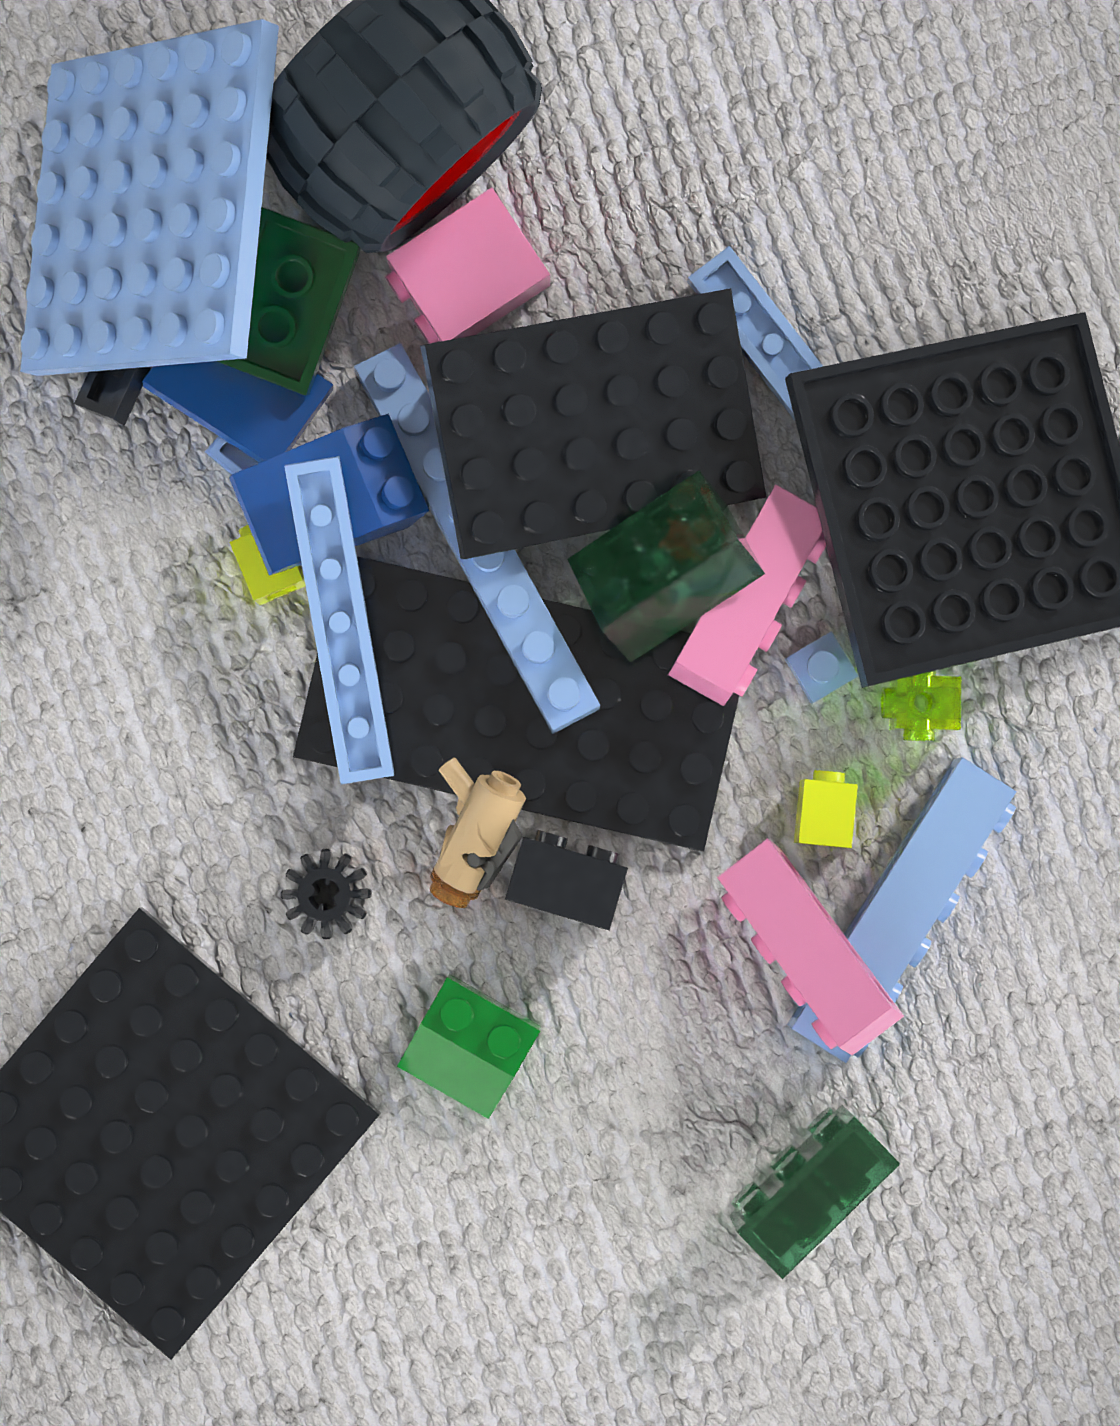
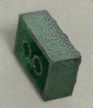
M700 470L567 559L601 630L630 662L639 658L765 574L728 506Z
M843 1105L835 1112L831 1107L822 1111L807 1128L811 1135L797 1149L792 1144L783 1149L769 1165L774 1172L759 1186L754 1181L749 1183L731 1202L735 1210L729 1216L736 1232L782 1280L900 1165L894 1156Z

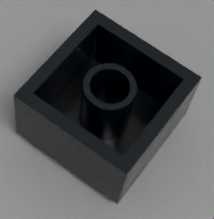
M538 829L534 839L523 837L505 900L610 931L628 870L627 867L617 864L620 854L592 845H588L586 855L565 849L568 838Z

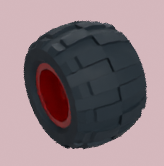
M352 0L303 46L273 82L266 159L282 187L318 225L344 243L355 241L365 253L385 252L398 246L428 224L471 186L501 156L537 112L541 100L542 83L531 72L533 60L517 31L490 0Z

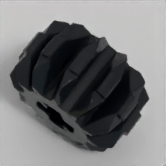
M322 849L320 854L321 868H318L310 854H304L300 859L308 873L307 875L295 869L287 870L286 877L299 884L298 890H282L281 898L286 900L298 898L299 905L289 909L286 912V916L289 920L298 918L303 913L308 916L301 927L303 934H310L317 921H321L320 933L322 939H331L334 919L339 929L344 934H348L353 931V927L346 916L347 912L359 919H364L367 916L368 912L363 907L354 904L355 898H371L372 890L368 888L355 890L353 884L364 879L367 876V871L365 868H360L348 876L345 872L352 862L353 857L350 854H343L334 868L332 867V850ZM322 879H326V885H331L335 882L340 890L333 897L336 906L332 909H327V902L319 906L315 901L314 896L320 892L317 883Z

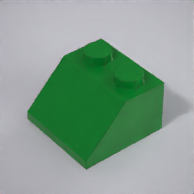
M449 974L397 1067L489 1119L539 1035L541 1026Z

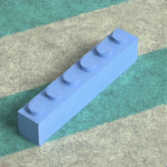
M963 757L955 758L844 933L894 1003L903 989V985L899 984L898 980L908 964L915 968L927 953L931 940L927 939L926 935L936 919L943 923L954 910L960 897L954 891L963 876L966 875L972 878L984 862L988 851L983 849L982 846L992 830L1000 833L1016 809L1010 802L1017 791ZM807 1002L801 1007L798 1006L787 1025L841 1061L847 1063L851 1054L840 1049L838 1045L831 1050L814 1030L811 1023L818 1018ZM869 1043L862 1049H860L857 1053H855L854 1056L859 1058L866 1050Z

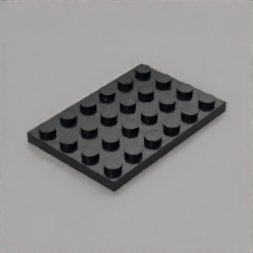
M731 288L420 345L461 559H469L767 498Z

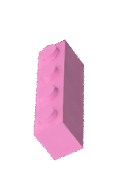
M778 485L774 486L670 670L669 676L722 706L726 704L733 692L741 697L744 695L758 670L749 664L758 648L765 652L768 651L782 626L781 623L774 620L781 605L785 604L791 608L807 581L798 576L806 560L816 564L826 547L817 507Z
M768 838L717 877L727 891L721 897L722 901L739 922L747 918L757 932L751 938L752 943L769 964L777 960L787 974L781 980L782 985L800 1007L807 1002L818 1018L811 1024L822 1041L831 1050L838 1045L840 1049L853 1056L904 1017L782 849Z

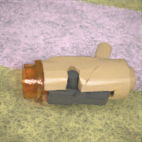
M453 758L446 762L439 769V772L458 796L456 811L459 817L455 825H449L446 830L440 856L430 874V878L433 881L430 886V892L447 905L456 908H466L470 900L478 898L481 890L490 887L503 868L502 866L520 842L522 834L515 821L526 797L519 790L521 783L511 775L501 771H492L491 775H480L474 783L458 760Z

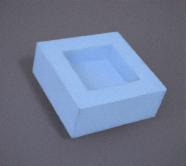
M832 631L785 658L786 663L811 704L858 677Z

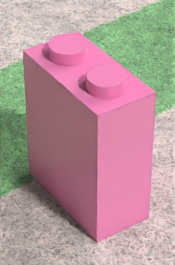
M492 187L386 256L392 272L386 275L385 278L400 302L403 303L410 298L420 313V316L415 318L414 322L428 344L476 335L550 287V273Z

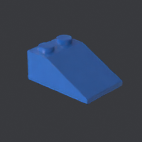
M389 413L341 428L234 473L229 477L269 576L302 565L284 467L287 464L336 456L340 457L355 546L407 529L429 511Z

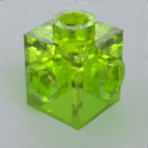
M937 671L891 681L890 687H883L881 692L882 719H890L889 730L903 731L904 741H935V731L954 732L961 730V676H936ZM916 695L922 697L925 702L923 712L919 711L915 706Z

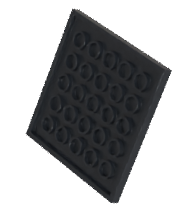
M1086 312L794 372L785 377L862 688L1120 627V445Z
M141 907L138 908L0 1069V1212L165 1356L172 1360L379 1117L381 1112L147 910Z

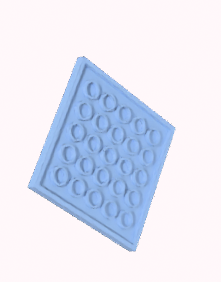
M260 19L52 64L51 75L47 83L48 105L46 125L42 133L43 154L41 174L37 184L36 223L31 239L33 252L30 281L26 289L27 311L25 330L21 340L22 360L20 372L44 376L247 358L279 31L278 25Z

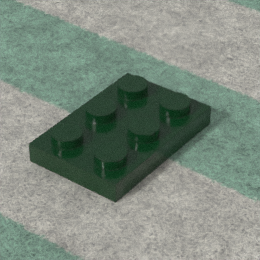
M261 206L247 358L217 362L299 394L309 395L361 248L354 241L344 243L328 231Z

